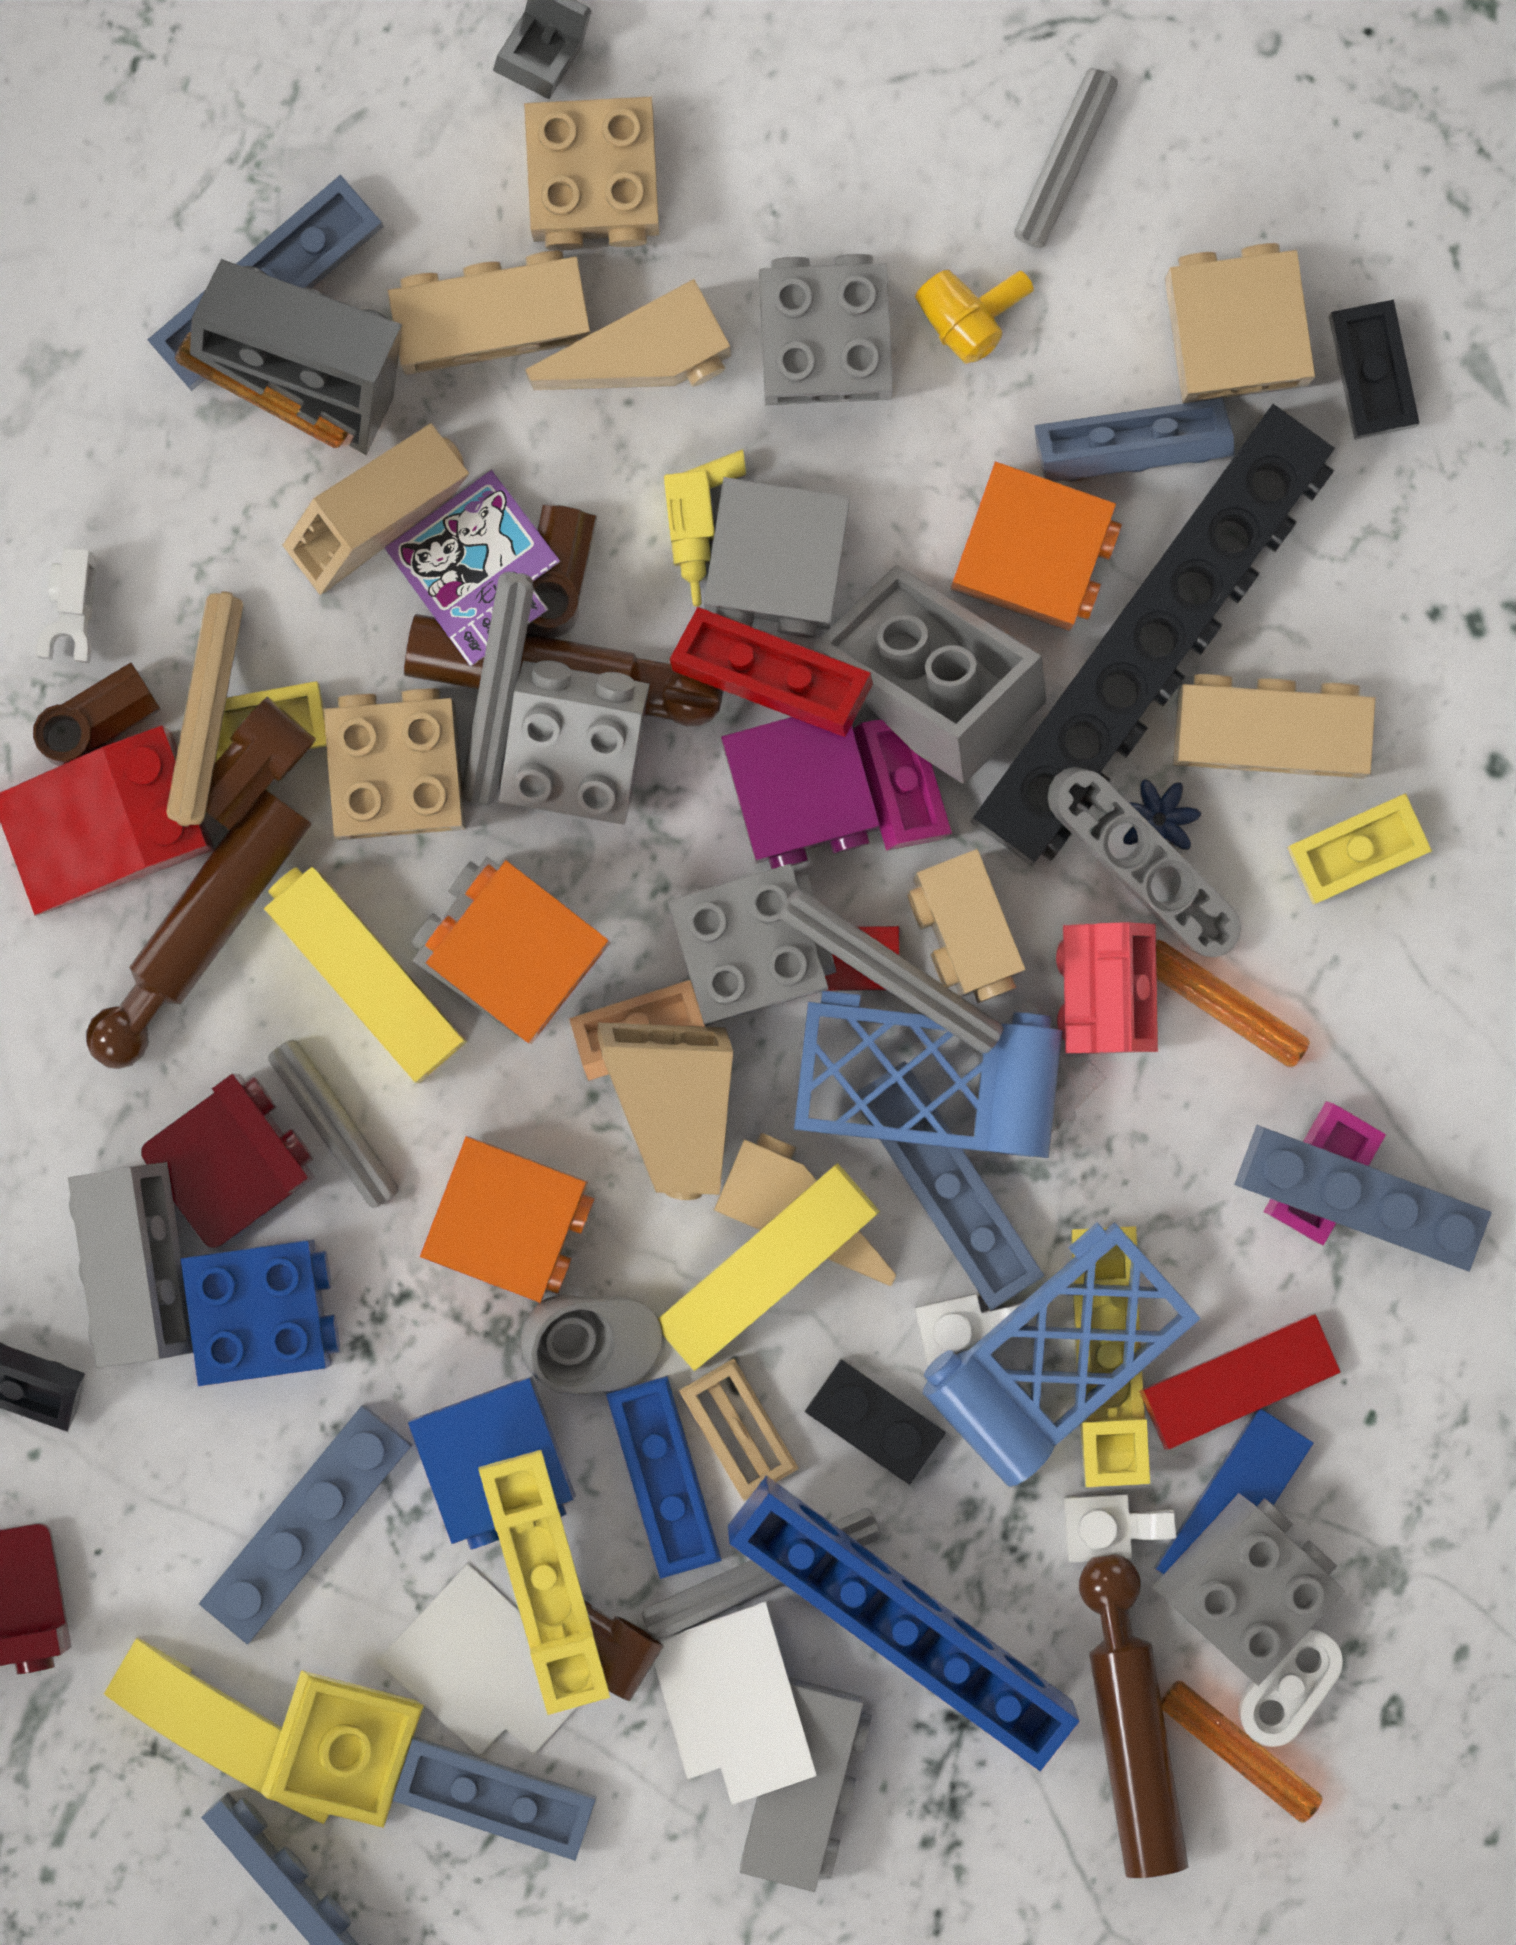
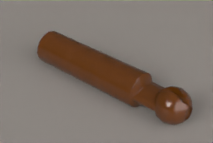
M415 614L406 648L404 676L479 689L484 657L470 667L435 617ZM526 634L520 670L523 661L533 663L556 661L565 664L571 670L599 675L605 672L625 674L634 681L650 684L645 710L646 716L673 720L675 723L686 727H700L707 724L720 712L723 690L672 671L671 664L637 658L635 653Z
M267 790L259 797L260 799L243 819L226 833L129 966L136 984L120 1006L102 1009L91 1019L86 1030L87 1047L90 1055L107 1068L121 1069L133 1066L144 1056L149 1044L147 1025L163 1003L182 1004L311 827L312 823Z
M1115 1553L1109 1556L1093 1557L1088 1561L1079 1578V1593L1084 1603L1093 1612L1100 1615L1104 1640L1089 1652L1125 1875L1127 1878H1150L1177 1873L1187 1869L1189 1865L1152 1644L1132 1634L1129 1610L1140 1593L1141 1579L1135 1566L1125 1557Z

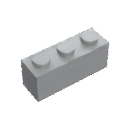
M167 1162L68 1177L70 1190L69 1210L75 1223L80 1256L79 1275L85 1290L90 1323L88 1335L91 1346L94 1349L96 1368L159 1360L193 1353L181 1266L182 1256Z
M788 1677L817 1776L757 1796L740 1862V1873L815 1892L819 1876L831 1878L840 1840L829 1838L835 1813L845 1816L848 1814L856 1778L847 1776L845 1773L851 1750L860 1753L864 1751L872 1715L861 1713L863 1698L860 1695Z

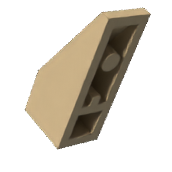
M693 279L528 367L525 371L534 391L677 386L686 380H689L691 386L695 387L711 380L725 370L722 361L731 357V346L696 281Z
M761 1133L756 1144L744 1139L714 1211L761 1230L817 1180L803 1164L792 1160L796 1147ZM860 1231L827 1258L889 1286H892L896 1277L895 1272Z

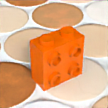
M995 461L950 589L1070 631L1077 616L1086 620L1089 619L1101 584L1091 581V574L1098 556L1107 560L1110 559L1122 526L1121 523L1111 520L1116 503Z
M505 860L498 870L488 864L473 881L465 893L473 902L458 921L448 915L437 927L425 944L433 952L425 963L524 1041L532 1045L611 942Z
M465 1136L420 1257L541 1303L547 1290L559 1294L572 1258L562 1255L561 1252L570 1230L582 1234L595 1198L584 1194L588 1184L586 1180L476 1138Z

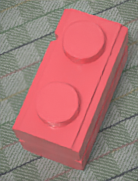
M1119 922L1063 925V940L1057 948L1056 963L1060 974L1064 977V1004L1059 1009L1057 1025L1058 1030L1063 1031L1062 1038L1065 1040V1053L1158 1052L1156 924Z

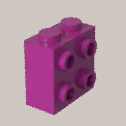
M789 717L721 736L756 864L769 861L771 869L787 864L795 866L809 861L806 850L830 843L833 854L870 844L867 833L878 830L880 824L852 726L846 737H843L799 719Z

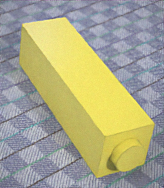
M312 866L303 874L298 867H295L268 890L274 900L264 907V910L415 1083L420 1084L467 1043V1040L319 870Z

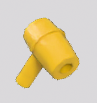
M947 269L926 281L917 291L915 299L938 333L940 342L943 345H947L964 364L983 359L996 348L1003 332L994 318L1032 293L1034 287L1029 277L1019 270L977 298L956 275Z

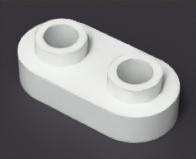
M1311 1628L1259 1686L1252 1681L1242 1695L1238 1707L1239 1720L1245 1732L1257 1743L1275 1747L1292 1741L1300 1733L1338 1680L1343 1666L1342 1654L1337 1643L1327 1633ZM1305 1648H1313L1317 1650L1319 1655L1317 1666L1309 1671L1299 1669L1296 1663L1298 1653ZM1275 1700L1281 1704L1282 1712L1280 1717L1271 1723L1262 1721L1259 1717L1260 1706L1265 1701Z

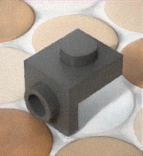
M527 0L523 15L496 57L493 71L550 99L582 47L592 12L591 9L577 0Z

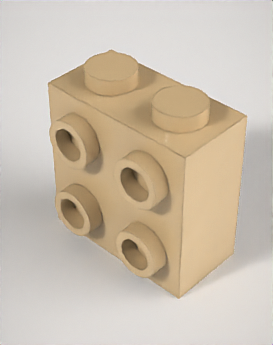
M652 97L524 103L530 229L533 242L545 241L546 249L564 251L582 248L583 239L609 238L610 246L636 247L647 244V236L660 235Z
M1278 243L1258 244L1243 248L1241 250V258L1217 261L1215 252H1200L1178 258L1179 266L1169 268L1165 277V285L1182 404L1306 387L1315 377L1297 250L1280 252Z
M428 688L401 692L402 702L377 704L376 694L346 695L338 697V708L323 709L334 837L339 841L466 830L456 706L452 698L440 699V689Z
M975 849L917 872L913 879L916 888L910 890L907 897L920 929L922 930L929 926L933 928L940 948L934 950L930 955L941 984L947 988L955 985L960 997L973 992L977 1004L1015 989L1016 985L1013 976L1020 974L1026 969L979 850Z

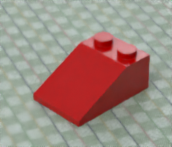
M163 725L101 747L0 792V823L34 916L215 850L204 820L199 825H189L186 827L178 825L176 821L169 819L166 810L178 751L172 731Z

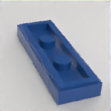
M668 1375L606 1393L660 1579L722 1561Z
M1263 1409L1256 1410L1178 1529L1176 1538L1171 1540L1154 1568L1165 1574L1238 1493L1255 1506H1258L1264 1498L1274 1506L1314 1443Z

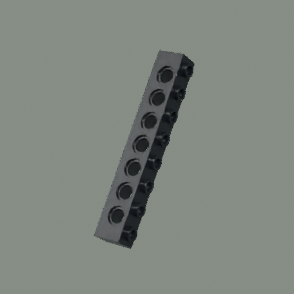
M1275 404L1271 405L970 821L1031 866L1038 860L1040 855H1043L1050 861L1055 858L1072 833L1055 817L1052 811L1038 810L1030 803L1027 795L1029 783L1039 777L1054 779L1064 769L1072 767L1094 771L1110 782L1111 778L1101 772L1115 752H1118L1125 758L1128 757L1148 729L1139 719L1150 703L1154 700L1164 707L1185 678V675L1176 669L1190 648L1201 656L1223 624L1213 616L1227 597L1238 604L1259 576L1260 572L1250 566L1264 546L1276 552L1298 522L1288 515L1297 500L1303 494L1313 501L1335 470L1325 462L1335 447ZM1261 470L1276 472L1284 481V496L1276 501H1267L1260 498L1252 486L1253 475ZM1225 521H1233L1240 524L1248 536L1246 549L1236 553L1223 550L1215 539L1216 526ZM1188 572H1196L1203 575L1211 587L1209 600L1202 604L1186 602L1178 592V578ZM1152 623L1162 624L1167 627L1174 638L1172 651L1164 656L1149 654L1140 642L1141 629ZM1119 674L1131 679L1137 690L1135 703L1125 708H1118L1109 704L1102 691L1103 682L1107 677ZM1075 726L1091 728L1099 738L1100 747L1098 754L1086 760L1072 756L1065 746L1067 731ZM1074 784L1068 792L1073 796L1074 801L1069 810L1076 807L1078 803L1088 810L1093 804L1086 797L1091 785L1084 788Z

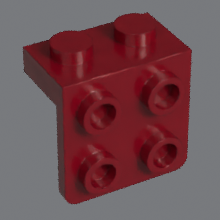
M235 1073L230 1074L211 1088L214 1091L213 1094L145 1142L141 1148V1156L147 1165L167 1162L174 1203L203 1243L211 1248L220 1247L315 1178L307 1164L314 1160V1157L292 1128L283 1133L269 1113L277 1107L264 1087L255 1077L246 1082L241 1074Z
M43 1523L0 1530V1666L15 1664L16 1674H26L54 1668L53 1657L62 1655L72 1646L52 1532Z

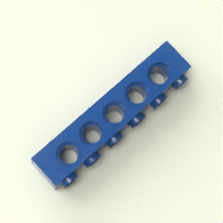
M767 1475L728 1524L729 1544L1038 1771L1041 1772L1080 1722L1072 1699Z

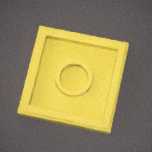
M301 1670L261 1794L270 1800L384 1828L424 1705L417 1700Z

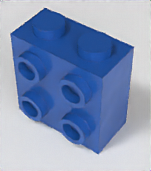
M314 1239L181 1258L198 1386L326 1369L331 1366L330 1354L340 1352L339 1332L335 1314L324 1315L321 1290L331 1289V1274L327 1252H316Z
M532 1375L413 1418L408 1422L451 1544L466 1539L470 1550L499 1540L478 1467L534 1451L542 1450L560 1516L567 1515L563 1504L574 1500L576 1494Z

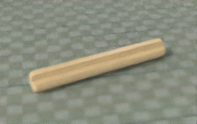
M222 591L221 594H210L205 601L166 810L169 819L176 821L178 825L186 827L189 825H199L205 819L243 612L242 600L233 597V594L227 591Z

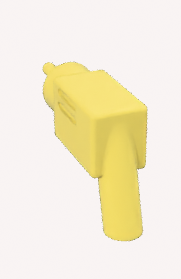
M743 449L683 473L664 475L673 564L680 566L681 577L690 583L692 604L695 607H699L702 604L700 581L707 574L705 563L710 562L711 559L709 541L714 540L715 534L710 489L722 485L723 477L737 479L746 475Z

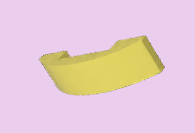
M838 1163L835 1164L706 1278L658 1318L662 1335L687 1364L696 1371L873 1219L880 1210Z
M1136 1226L1120 1227L1137 1246ZM1089 1229L1071 1230V1244ZM1117 1244L1096 1262L1094 1284L1129 1286L1131 1260ZM1085 1272L1073 1283L1084 1284ZM1073 1295L1074 1328H1081L1083 1295ZM1093 1296L1091 1328L1125 1330L1128 1297ZM1139 1304L1137 1308L1136 1330H1140ZM1075 1339L1076 1370L1078 1368L1080 1339ZM1090 1340L1087 1372L1112 1373L1123 1363L1125 1341ZM1135 1342L1134 1353L1141 1347V1342ZM1142 1371L1080 1424L1085 1487L1150 1484L1147 1419H1145L1144 1401L1139 1390L1143 1389ZM1086 1384V1395L1098 1384Z
M542 1450L478 1467L528 1640L530 1655L547 1715L610 1698L590 1619Z
M137 1637L105 1690L104 1695L188 1752L261 1793L282 1727L191 1674V1668ZM279 1802L322 1824L325 1823L329 1816L326 1813Z

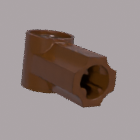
M561 505L542 506L537 531L560 562L534 580L533 588L537 595L547 590L560 592L567 598L569 604L566 611L560 617L544 619L539 616L528 624V627L540 636L556 638L564 635L574 627L577 621L579 601L597 520L596 515Z
M130 662L63 704H56L46 708L38 715L33 725V739L37 749L51 763L61 766L99 749L158 713L161 709L136 668ZM62 720H72L78 723L81 728V739L78 745L67 752L54 751L50 749L48 744V733L51 727Z
M268 696L233 733L230 738L233 743L214 765L206 812L229 830L243 819L274 780L279 782L287 775L316 741L313 735Z
M585 1601L608 1690L624 1700L631 1701L664 1645L659 1640H654L649 1633L619 1616L611 1618Z

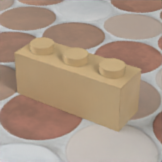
M545 251L527 256V265L501 269L500 262H483L463 268V277L439 281L437 273H421L402 278L400 280L401 288L389 289L388 295L393 321L402 324L399 358L405 375L567 347L590 335L577 256L564 259L563 251Z
M1194 675V685L1183 684L1178 689L1173 766L1363 779L1371 774L1376 697L1359 696L1360 686L1353 684L1323 683L1321 684V693L1296 692V682L1291 680L1258 679L1257 689L1233 688L1232 677Z

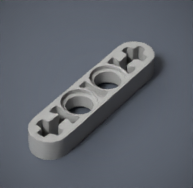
M1079 767L1064 769L1054 777L1049 785L1047 798L1049 808L1055 817L1185 947L1202 956L1213 958L1225 955L1234 948L1239 940L1241 931L1240 919L1234 908L1104 777L1094 771ZM1074 784L1084 788L1091 785L1086 794L1087 799L1098 810L1107 814L1097 821L1085 810L1077 807L1069 810L1074 799L1068 791ZM1113 805L1115 807L1114 810L1109 812ZM1130 823L1137 831V847L1128 857L1115 858L1109 851V835L1118 825ZM1094 826V828L1092 829V832H1091V834H1090V833H1089V828H1091V827ZM1171 866L1180 875V889L1172 899L1161 902L1156 900L1152 894V878L1161 868ZM1192 904L1199 912L1213 918L1219 915L1214 923L1215 928L1219 931L1216 938L1212 940L1202 936L1198 939L1203 931L1202 926L1191 915L1182 911Z

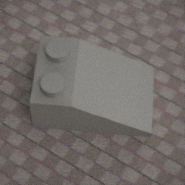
M895 565L812 645L813 651L871 672L873 685L864 703L916 754L962 784H965L1046 703L1043 663L1040 654L898 565Z

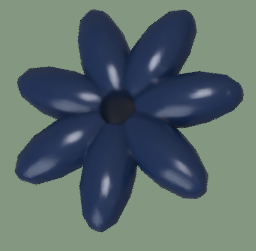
M1147 779L1142 780L1140 795L1144 805L1135 802L1129 803L1165 840L1167 839L1174 846L1182 850H1189L1191 848V841L1180 825L1190 824L1201 817V812L1197 808L1191 807L1176 808L1182 798L1183 784L1180 782L1174 783L1160 798L1152 782ZM1157 814L1163 817L1164 822L1162 825L1154 823V815ZM1134 826L1123 837V843L1126 845L1138 843V835Z

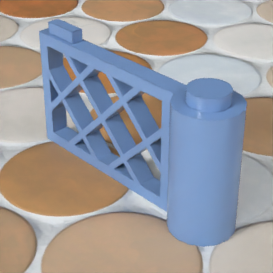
M822 991L821 1003L808 1002L794 1130L1026 1157L1049 1158L1063 1032L1062 1030L1050 1028L1051 1016L1013 1012L1012 1024H1001L1003 1032L996 1045L988 1053H982L981 1063L964 1077L960 1078L937 1049L954 1035L925 1015L859 1008L861 995ZM820 1017L847 1020L863 1040L835 1064L831 1062L817 1044ZM858 1021L884 1025L869 1036ZM893 1025L910 1027L926 1047L924 1051L899 1071L894 1068L874 1043L878 1037ZM921 1028L947 1032L932 1043ZM868 1047L891 1077L864 1099H861L838 1069ZM816 1054L827 1070L813 1081ZM932 1054L955 1084L929 1105L925 1106L902 1076ZM980 1073L978 1097L976 1098L966 1083ZM831 1075H833L856 1104L836 1121L808 1118L811 1091ZM896 1082L919 1110V1113L900 1128L883 1127L867 1107V1104ZM959 1089L976 1109L973 1137L947 1134L930 1113ZM861 1110L872 1125L847 1123L846 1121ZM925 1118L935 1132L909 1129Z
M1096 1222L1068 1247L1075 1257L972 1348L962 1351L957 1355L953 1350L944 1352L928 1366L924 1373V1377L928 1381L923 1388V1395L1009 1487L1016 1486L1032 1476L1044 1465L1051 1456L1054 1447L1201 1319L1115 1222L1106 1230ZM1117 1244L1131 1260L1129 1286L1094 1284L1096 1262ZM1140 1271L1155 1287L1139 1286ZM1085 1272L1084 1284L1073 1283ZM1059 1294L1083 1295L1081 1328L1046 1327L1047 1305ZM1093 1296L1128 1297L1125 1330L1091 1328ZM1138 1297L1165 1298L1179 1313L1160 1331L1136 1330ZM1036 1315V1326H1024ZM1010 1337L1035 1338L1032 1370L1005 1369L992 1353ZM1045 1338L1080 1339L1077 1372L1042 1371ZM1090 1340L1125 1341L1123 1363L1112 1373L1087 1372ZM1135 1342H1146L1134 1353ZM1017 1381L1031 1382L1030 1396ZM1041 1382L1076 1384L1075 1405L1054 1423L1040 1408ZM1086 1384H1098L1086 1395Z

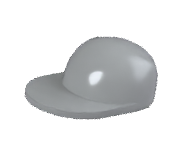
M559 1294L546 1298L535 1306L525 1320L520 1338L522 1359L531 1374L555 1392L581 1394L620 1390L638 1382L653 1367L661 1349L662 1331L653 1311L644 1303L634 1298L608 1297L587 1299L583 1296Z

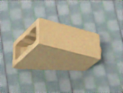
M432 423L428 424L313 498L282 546L319 595H322L453 497L469 475V472L464 467L461 453L452 441L441 437Z
M598 1022L597 1036L603 1060L656 1193H665L669 1197L679 1200H695L700 1198L702 1194L720 1195L733 1049L727 1029L725 1027Z

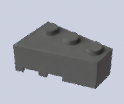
M221 259L192 316L190 355L260 395L268 386L301 405L297 416L310 424L315 425L319 417H322L353 435L349 446L367 456L394 398L402 324L389 320L377 311L362 310L328 298L319 290L301 288L270 277L258 268L240 266Z

